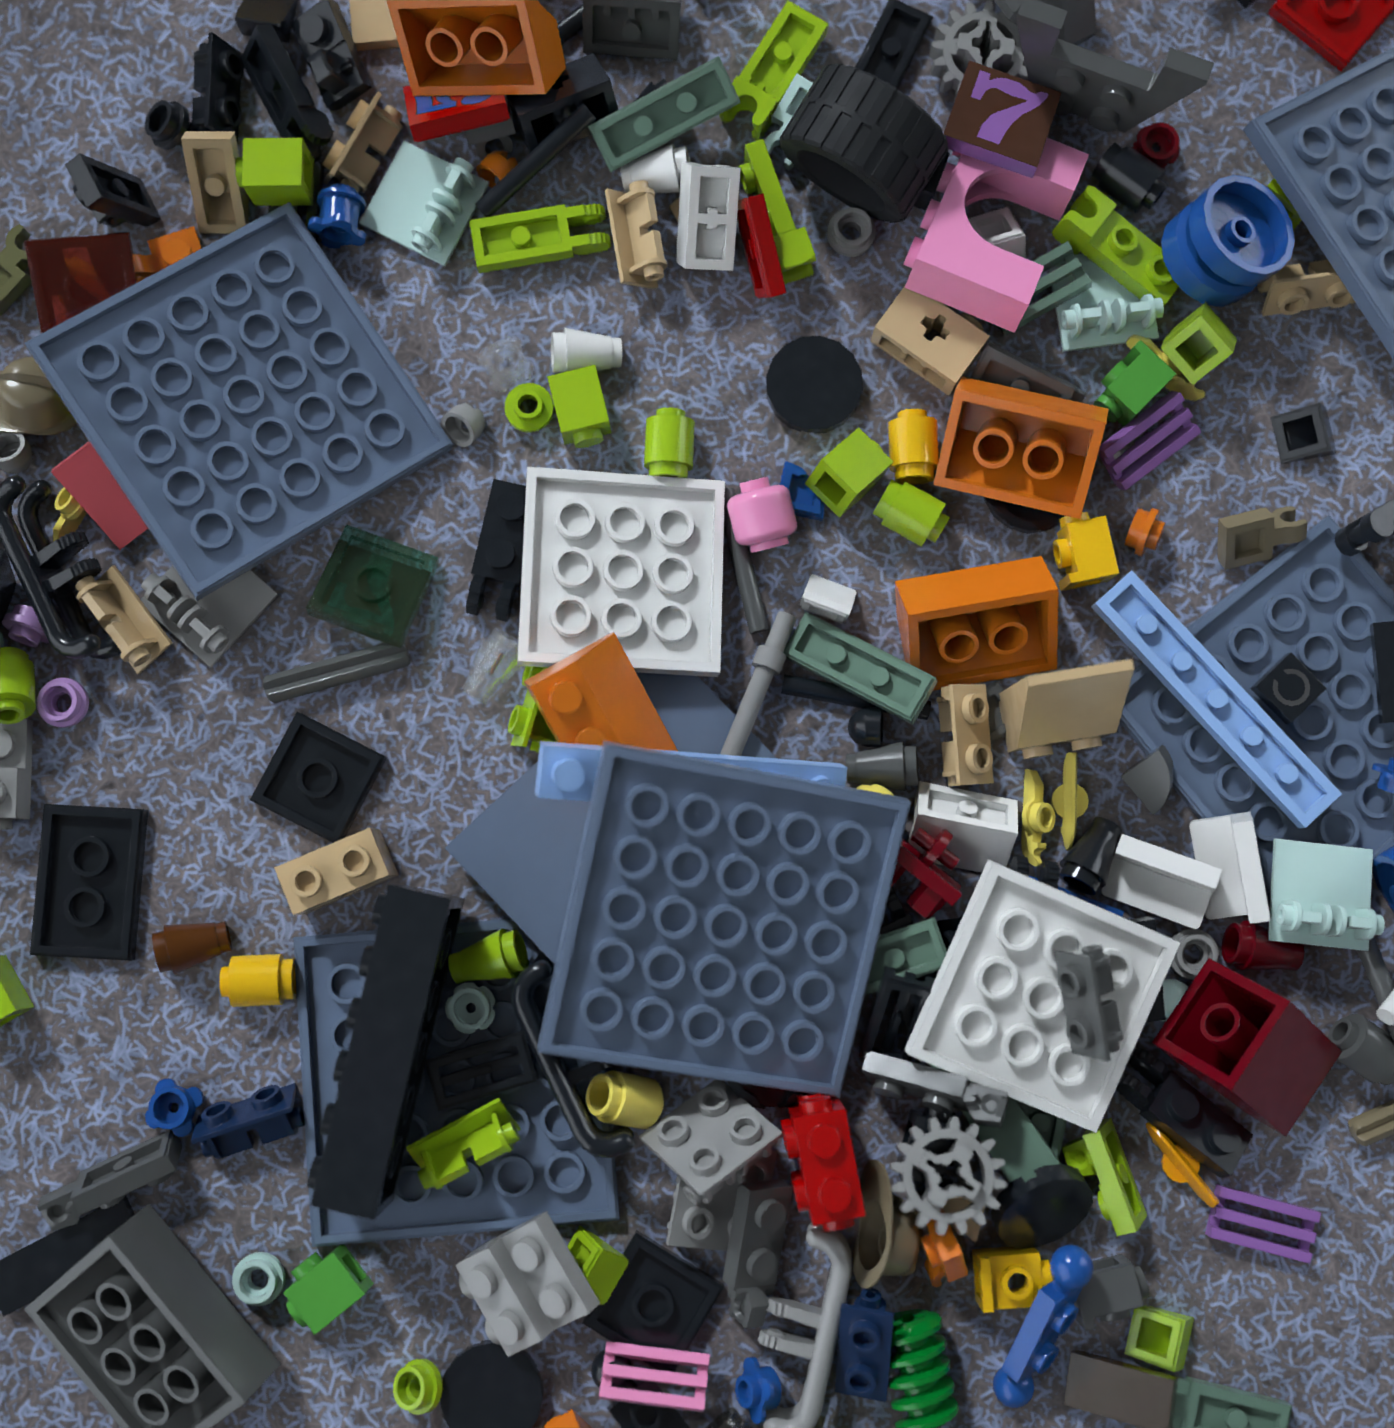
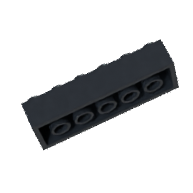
M388 885L386 894H378L372 913V924L378 925L374 945H366L359 967V976L366 977L361 998H353L346 1020V1028L353 1030L348 1050L342 1049L340 1051L334 1068L333 1081L340 1082L335 1103L329 1102L327 1104L321 1122L320 1134L326 1135L327 1139L323 1155L315 1156L308 1175L307 1188L314 1189L310 1206L375 1220L393 1201L425 1069V1060H427L449 968L448 957L453 951L465 898L408 885Z

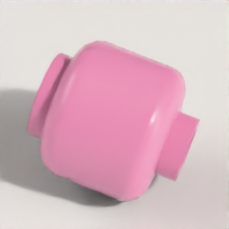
M768 477L740 483L741 494L732 496L727 503L736 542L743 546H749L751 553L789 544L787 536L796 531L797 521L788 488L783 485L770 486Z

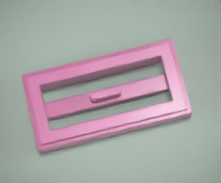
M606 1341L599 1399L704 1412L710 1354ZM615 1356H620L628 1359L697 1367V1375L608 1363L614 1362ZM612 1377L694 1387L695 1394L694 1397L611 1387Z

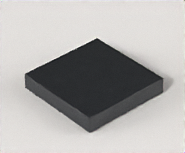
M296 712L250 801L334 843L346 837L387 757L300 712Z
M636 1230L622 1253L629 1261L628 1266L611 1296L604 1305L599 1304L593 1311L587 1314L582 1324L611 1342L687 1351L723 1290L724 1284ZM642 1360L656 1370L675 1372L678 1367L675 1364Z

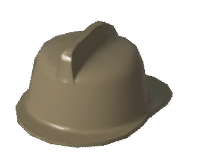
M33 357L14 360L4 370L0 371V432L55 435L68 431L77 424Z
M869 1160L863 1169L860 1179L866 1216L859 1217V1229L853 1249V1271L857 1283L861 1288L871 1289L875 1286L882 1276H909L913 1274L916 1269L921 1246L920 1237H922L923 1228L915 1225L918 1215L915 1208L905 1213L900 1211L899 1207L904 1200L892 1194L888 1173L885 1166L879 1160Z

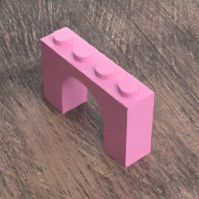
M1048 137L1033 178L955 151L952 152V155L959 157L957 165L947 162L936 191L944 194L942 200L939 202L931 199L920 225V228L928 231L925 239L914 237L903 265L912 268L905 288L1015 333L1030 304L1044 266L987 242L971 226L965 212V207L979 200L1003 199L1060 221L1076 189L1089 154Z

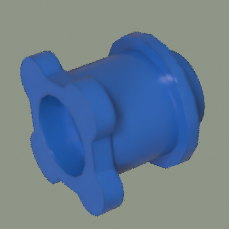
M333 184L320 190L317 196V203L321 208L320 216L309 219L308 230L316 233L322 239L321 243L329 248L338 249L343 245H364L366 233L357 229L359 216L365 212L366 202L364 198L354 188L345 184Z

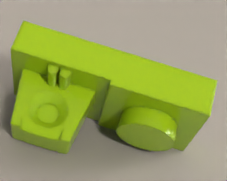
M1110 1117L1101 1121L1096 1133L1087 1129L1081 1137L1065 1144L1062 1147V1151L1068 1166L1077 1168L1083 1176H1098L1100 1190L1097 1197L1101 1213L1105 1220L1112 1221L1116 1235L1121 1236L1137 1232L1148 1215Z

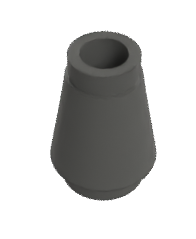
M904 741L859 751L855 754H846L848 784L858 783V785L870 786L878 784L888 789L906 791V786L919 785L916 745L904 746Z

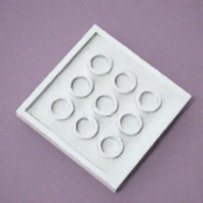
M527 466L517 666L550 667L614 632L637 673L718 677L721 668L725 481Z
M988 859L932 985L931 993L924 1003L904 1050L912 1057L953 1074L968 1077L970 1081L982 1086L1008 1092L1009 1097L1096 1133L1179 948L1180 942ZM1102 945L1104 954L1110 955L1114 991L1100 995L1101 1002L1108 999L1116 1001L1123 1040L1119 1042L1120 1050L1110 1053L1111 1060L1108 1062L1071 1052L1070 1042L1066 1034L1067 1023L1062 993L1057 981L1058 970L1055 951L1060 950L1082 954L1081 949L1085 946Z

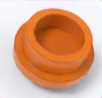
M1138 508L1124 544L1135 549V555L1142 557L1146 548L1156 550L1166 525L1165 522L1158 520L1160 510L1152 508L1149 512Z

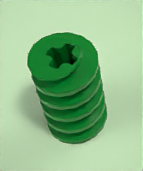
M912 1309L894 1313L891 1347H895L896 1352L891 1354L890 1368L899 1369L900 1374L889 1378L888 1388L903 1390L904 1395L893 1399L890 1403L893 1410L907 1411L908 1416L894 1423L895 1428H939L953 1419L959 1411L957 1400L950 1396L955 1389L954 1381L950 1376L946 1375L951 1367L950 1360L946 1355L942 1354L947 1345L946 1339L937 1332L943 1324L942 1318L938 1313L930 1310Z

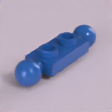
M1065 1245L1053 1253L1050 1260V1271L1054 1279L1039 1289L1003 1366L996 1372L993 1378L994 1394L1007 1407L1020 1408L1030 1402L1035 1390L1031 1374L1034 1371L1043 1374L1052 1365L1059 1353V1348L1055 1346L1058 1336L1067 1331L1078 1315L1079 1309L1074 1304L1082 1288L1088 1284L1093 1275L1092 1259L1079 1246Z

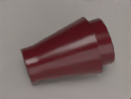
M1249 920L1242 921L1240 924H1230L1223 935L1221 947L1223 959L1227 963L1233 964L1237 970L1287 969L1297 971L1303 963L1305 952L1303 944L1268 941L1269 930L1255 923L1250 924Z

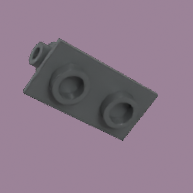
M1102 945L1085 946L1081 949L1082 954L1060 950L1055 951L1058 970L1057 981L1062 993L1067 1023L1066 1034L1070 1042L1071 1052L1108 1062L1111 1060L1110 1053L1120 1050L1119 1042L1123 1040L1116 1001L1108 999L1101 1002L1100 995L1114 991L1110 955L1104 954Z

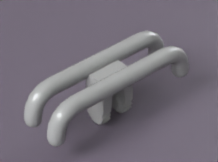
M811 1222L807 1227L806 1235L807 1244L814 1249L824 1252L831 1262L821 1308L780 1297L769 1296L767 1299L769 1307L766 1311L777 1317L788 1318L816 1328L815 1337L785 1333L773 1328L760 1330L758 1342L763 1346L810 1359L799 1402L789 1408L778 1406L774 1410L766 1411V1421L763 1428H814L822 1411L839 1334L841 1304L846 1302L852 1275V1252L847 1239L839 1230L825 1231L823 1224L813 1226Z

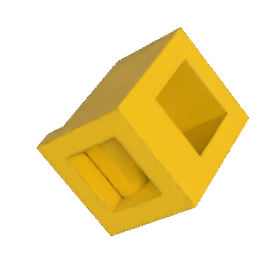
M1082 512L1081 519L1068 516L1059 519L1061 529L1057 532L1058 539L1053 541V554L1057 567L1059 569L1065 568L1067 574L1058 582L1060 591L1108 582L1119 574L1106 515L1090 518L1088 512Z
M996 1247L972 1249L975 1301L983 1313H992L997 1309L1031 1308L1039 1289L1053 1281L1049 1260H1041L1040 1252L1036 1248ZM1015 1273L1023 1274L1025 1281L1021 1288H1008V1280L1011 1275Z

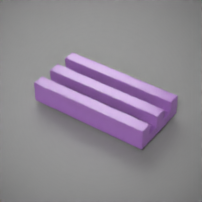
M1170 391L1100 445L1098 455L1114 484L1119 489L1126 491L1201 433L1198 425L1193 424L1190 420L1193 417L1190 409L1184 408L1182 402L1185 400L1181 392ZM1171 411L1172 417L1151 433H1146L1135 442L1133 447L1117 459L1114 458L1113 455Z
M1216 1184L1214 1194L1218 1198L1219 1204L1210 1209L1205 1231L1207 1236L1293 1260L1311 1263L1312 1253L1309 1252L1310 1243H1315L1317 1233L1313 1230L1315 1222L1319 1223L1321 1213L1319 1211ZM1225 1199L1302 1218L1301 1228L1224 1208ZM1224 1219L1298 1239L1297 1247L1219 1227L1220 1221Z

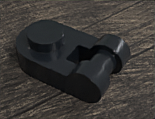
M1394 498L1336 532L1335 544L1341 553L1346 556H1354L1368 547L1369 541L1377 543L1394 533Z

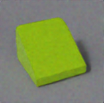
M580 1225L567 1247L597 1296L600 1305H604L623 1275L629 1261L622 1253Z
M1148 1305L1134 1308L1124 1354L1172 1372L1183 1369L1194 1317Z

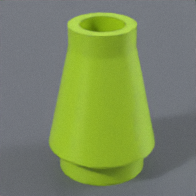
M502 928L471 946L450 954L448 964L453 980L460 984L467 981L517 978L518 973L529 966V958L520 932L518 930L507 932L506 929Z

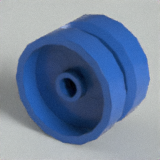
M1235 174L1216 180L1195 201L1190 202L1177 213L1165 226L1161 240L1163 260L1174 282L1191 298L1202 304L1206 302L1209 306L1224 307L1238 302L1259 283L1265 282L1280 271L1291 259L1295 244L1292 221L1283 203L1268 187L1251 177Z

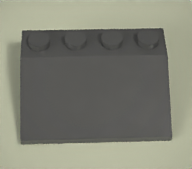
M150 1204L146 1205L110 1234L24 1309L121 1428H212L244 1404L281 1365L267 1348L266 1344L248 1325L233 1304L225 1297Z

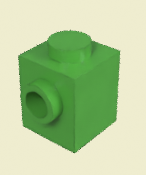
M342 1244L323 1259L317 1252H314L292 1270L291 1274L296 1281L283 1294L289 1300L286 1306L292 1318L300 1326H308L313 1334L316 1335L364 1296L374 1283L347 1247Z

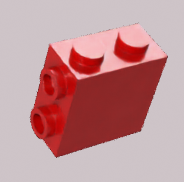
M821 1093L797 1095L798 1103L788 1106L789 1118L780 1120L788 1158H797L799 1170L790 1171L798 1211H808L812 1225L823 1224L825 1231L850 1228L855 1225L854 1218L864 1217L866 1214L846 1109L837 1097L825 1096V1094Z

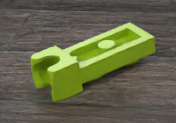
M787 0L741 74L736 76L732 82L741 103L720 113V119L728 123L734 119L738 112L743 110L750 111L754 114L752 117L754 129L751 136L755 141L762 139L772 124L773 113L795 75L803 73L827 35L829 23Z
M764 139L745 144L744 164L738 166V168H741L740 180L746 194L753 192L755 195L764 194L784 284L812 276L814 271L811 263L816 261L814 249L806 228L796 229Z
M1087 186L1071 205L1070 210L1054 227L1052 236L1061 244L1068 241L1073 249V254L1078 255L1081 251L1082 254L1141 300L1144 295L1151 294L1153 298H1161L1165 306L1179 286L1172 279L1164 263L1162 248L1114 210L1117 206L1116 203L1096 187Z

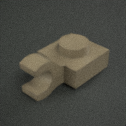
M1293 506L1281 507L1272 513L1264 507L1219 518L1218 561L1227 570L1272 559L1273 546L1285 543H1298L1306 539L1307 521L1305 519L1295 521L1296 509Z

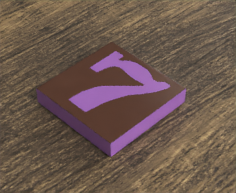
M969 60L943 133L947 138L948 149L1033 178L1062 92Z

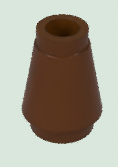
M226 921L220 923L164 925L163 931L152 933L154 955L161 973L172 970L176 975L222 955L224 952L232 951V943Z

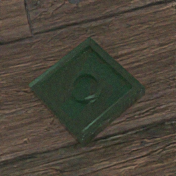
M346 524L306 606L307 614L401 648L439 564L438 557Z

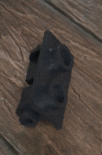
M213 32L208 33V43L200 44L199 50L194 52L193 89L199 93L206 92V95L193 98L190 129L191 131H235L238 144L239 124L242 120V110L240 107L241 78L244 75V65L241 59L242 53Z

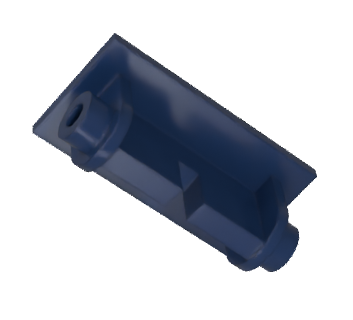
M296 1083L281 1088L278 1085H269L256 1091L251 1098L233 1104L229 1101H221L207 1107L198 1115L191 1138L192 1144L200 1142L201 1150L206 1158L214 1156L219 1160L253 1148L254 1141L249 1132L250 1130H257L262 1144L297 1134L298 1128L305 1126L302 1107L297 1106L293 1108L297 1091Z
M875 1288L863 1289L861 1294L856 1297L854 1305L841 1304L835 1392L887 1402L894 1313L886 1312V1302L882 1298L881 1292Z

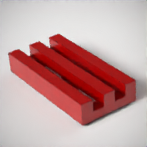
M764 194L738 200L737 222L755 297L771 298L787 293Z

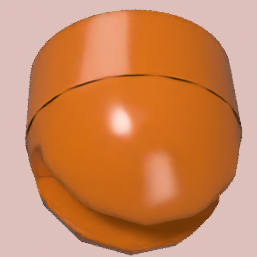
M504 150L491 152L476 167L479 177L488 181L491 188L496 185L495 175L501 180L518 164L515 157L507 160L508 153Z

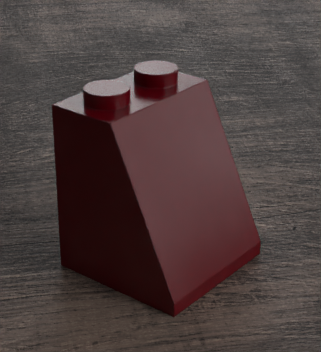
M1210 958L1203 965L1152 1041L1159 1049L1233 1104L1285 1137L1342 1053L1291 1001Z

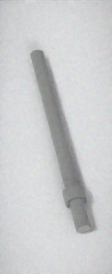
M778 611L765 645H759L752 661V666L755 667V670L720 754L742 755L774 675L778 676L787 657L783 651L796 622V617Z

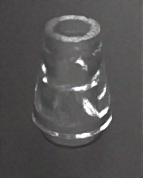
M494 627L489 636L483 635L466 682L461 689L477 701L487 704L491 697L522 667L517 666L518 640Z

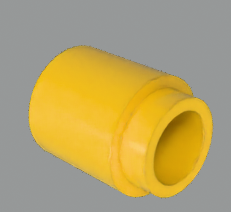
M924 409L899 411L897 413L898 418L888 422L889 458L894 461L889 469L895 473V481L903 484L905 481L912 485L932 482L935 479L934 470L937 469L939 462L937 419L927 416V411Z
M283 954L232 956L229 966H222L220 970L219 985L221 997H229L232 1007L283 1005L284 1000L296 999L295 958L284 959Z

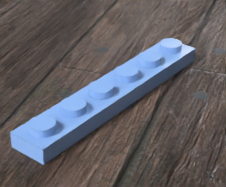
M1132 570L1091 606L1298 829L1306 828L1342 795L1332 782Z
M540 741L535 785L536 796L544 799L591 801L602 746ZM656 750L845 786L848 769L841 763Z

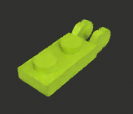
M595 203L566 208L565 204L472 219L469 221L478 272L485 273L574 258V254L585 255L607 251L611 246L610 236L605 234V232L570 236L569 226L577 227L603 222L606 218L605 208L603 205Z

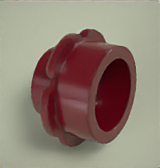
M1163 122L1143 127L1136 135L1137 141L1132 145V148L1163 169L1166 168L1167 164L1175 163L1180 154V139L1177 131L1171 125ZM1152 145H1158L1160 151H1153Z

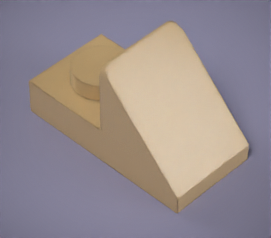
M185 131L181 142L199 233H232L247 225L249 219V196L244 188L238 186L236 179L235 163L239 153L235 131Z

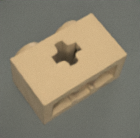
M904 286L876 324L870 342L950 396L961 377H964L982 352L990 336L983 332V326L974 317L966 313L957 314L943 303L911 291ZM932 329L937 330L940 335L934 337L932 341L924 337L925 333H930Z
M371 827L274 867L293 915L308 914L398 876L381 830Z

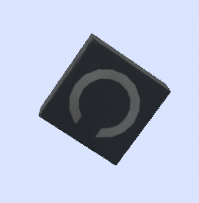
M1290 652L1285 654L1250 689L1285 724H1289L1327 688Z

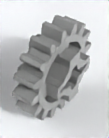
M972 1L968 2L963 16L957 11L952 10L949 12L946 25L939 23L934 37L935 41L932 42L929 52V58L934 59L930 73L934 77L943 76L939 87L941 93L947 92L950 89L956 91L954 102L969 60L982 64V56H980L979 49L981 43H983V53H985L984 57L986 60L984 66L1004 73L1007 72V74L1028 81L1018 26L1010 21L1002 10L999 14L993 12L992 1H986L983 11H977Z
M936 1117L928 1119L927 1126L928 1133L924 1134L921 1129L913 1126L909 1129V1132L914 1142L911 1145L897 1142L895 1148L904 1158L902 1162L889 1163V1169L900 1173L901 1181L891 1185L890 1189L891 1192L905 1193L907 1199L902 1202L899 1209L902 1213H905L915 1208L919 1212L915 1225L919 1228H923L932 1219L935 1220L934 1227L938 1235H945L948 1223H953L958 1234H967V1219L971 1218L973 1222L983 1226L987 1223L981 1211L983 1207L999 1209L1000 1203L991 1196L993 1189L1006 1188L1007 1182L994 1178V1170L1004 1166L1005 1162L1004 1159H990L988 1152L995 1145L993 1139H987L982 1142L976 1140L979 1130L978 1125L971 1124L962 1132L959 1131L958 1117H950L946 1129L941 1128ZM937 1139L954 1140L947 1152L935 1155L923 1149L928 1143ZM973 1153L981 1168V1183L973 1179L969 1161ZM926 1162L938 1166H948L952 1162L956 1165L953 1174L959 1179L958 1182L965 1185L967 1189L963 1186L946 1185L941 1189L938 1186L941 1177ZM913 1167L920 1171L923 1176L926 1189L921 1196L922 1199L918 1196L913 1185ZM960 1196L971 1202L967 1207L957 1212H939L945 1206L947 1200Z

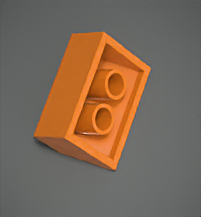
M386 0L413 96L546 94L566 69L557 21L537 0Z
M962 376L954 392L933 485L1081 519L1106 427L1109 409Z
M1042 556L895 581L897 621L905 662L936 677L938 682L933 691L941 690V687L949 686V684H976L1057 669L1059 589Z
M614 632L524 681L554 738L559 743L602 746L603 741H609L646 749L678 751Z

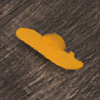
M1147 1122L1146 1128L1153 1143L1163 1153L1161 1164L1165 1175L1175 1182H1187L1196 1195L1209 1207L1218 1205V1198L1198 1175L1200 1162L1178 1144L1174 1145L1164 1133L1150 1122Z

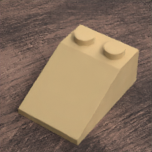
M1132 659L1026 676L999 693V708L1002 724L1005 723V740L1008 753L1022 751L1023 759H1032L1053 755L1052 745L1071 742L1072 751L1103 746L1101 737L1117 732L1134 672Z

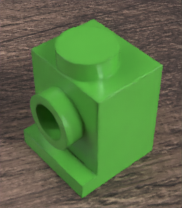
M1140 340L1126 357L1117 363L1101 380L1100 383L1106 389L1094 401V406L1108 408L1107 420L1113 423L1118 421L1124 427L1177 373Z

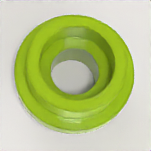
M524 383L516 386L509 392L505 400L504 409L508 421L514 428L522 432H536L543 429L551 421L554 405L549 392L545 388L535 383ZM532 399L538 403V406L534 412L524 413L520 410V405L523 401Z
M415 1359L408 1362L398 1371L393 1382V1394L399 1407L415 1415L426 1414L435 1409L442 1395V1378L433 1362L428 1359Z

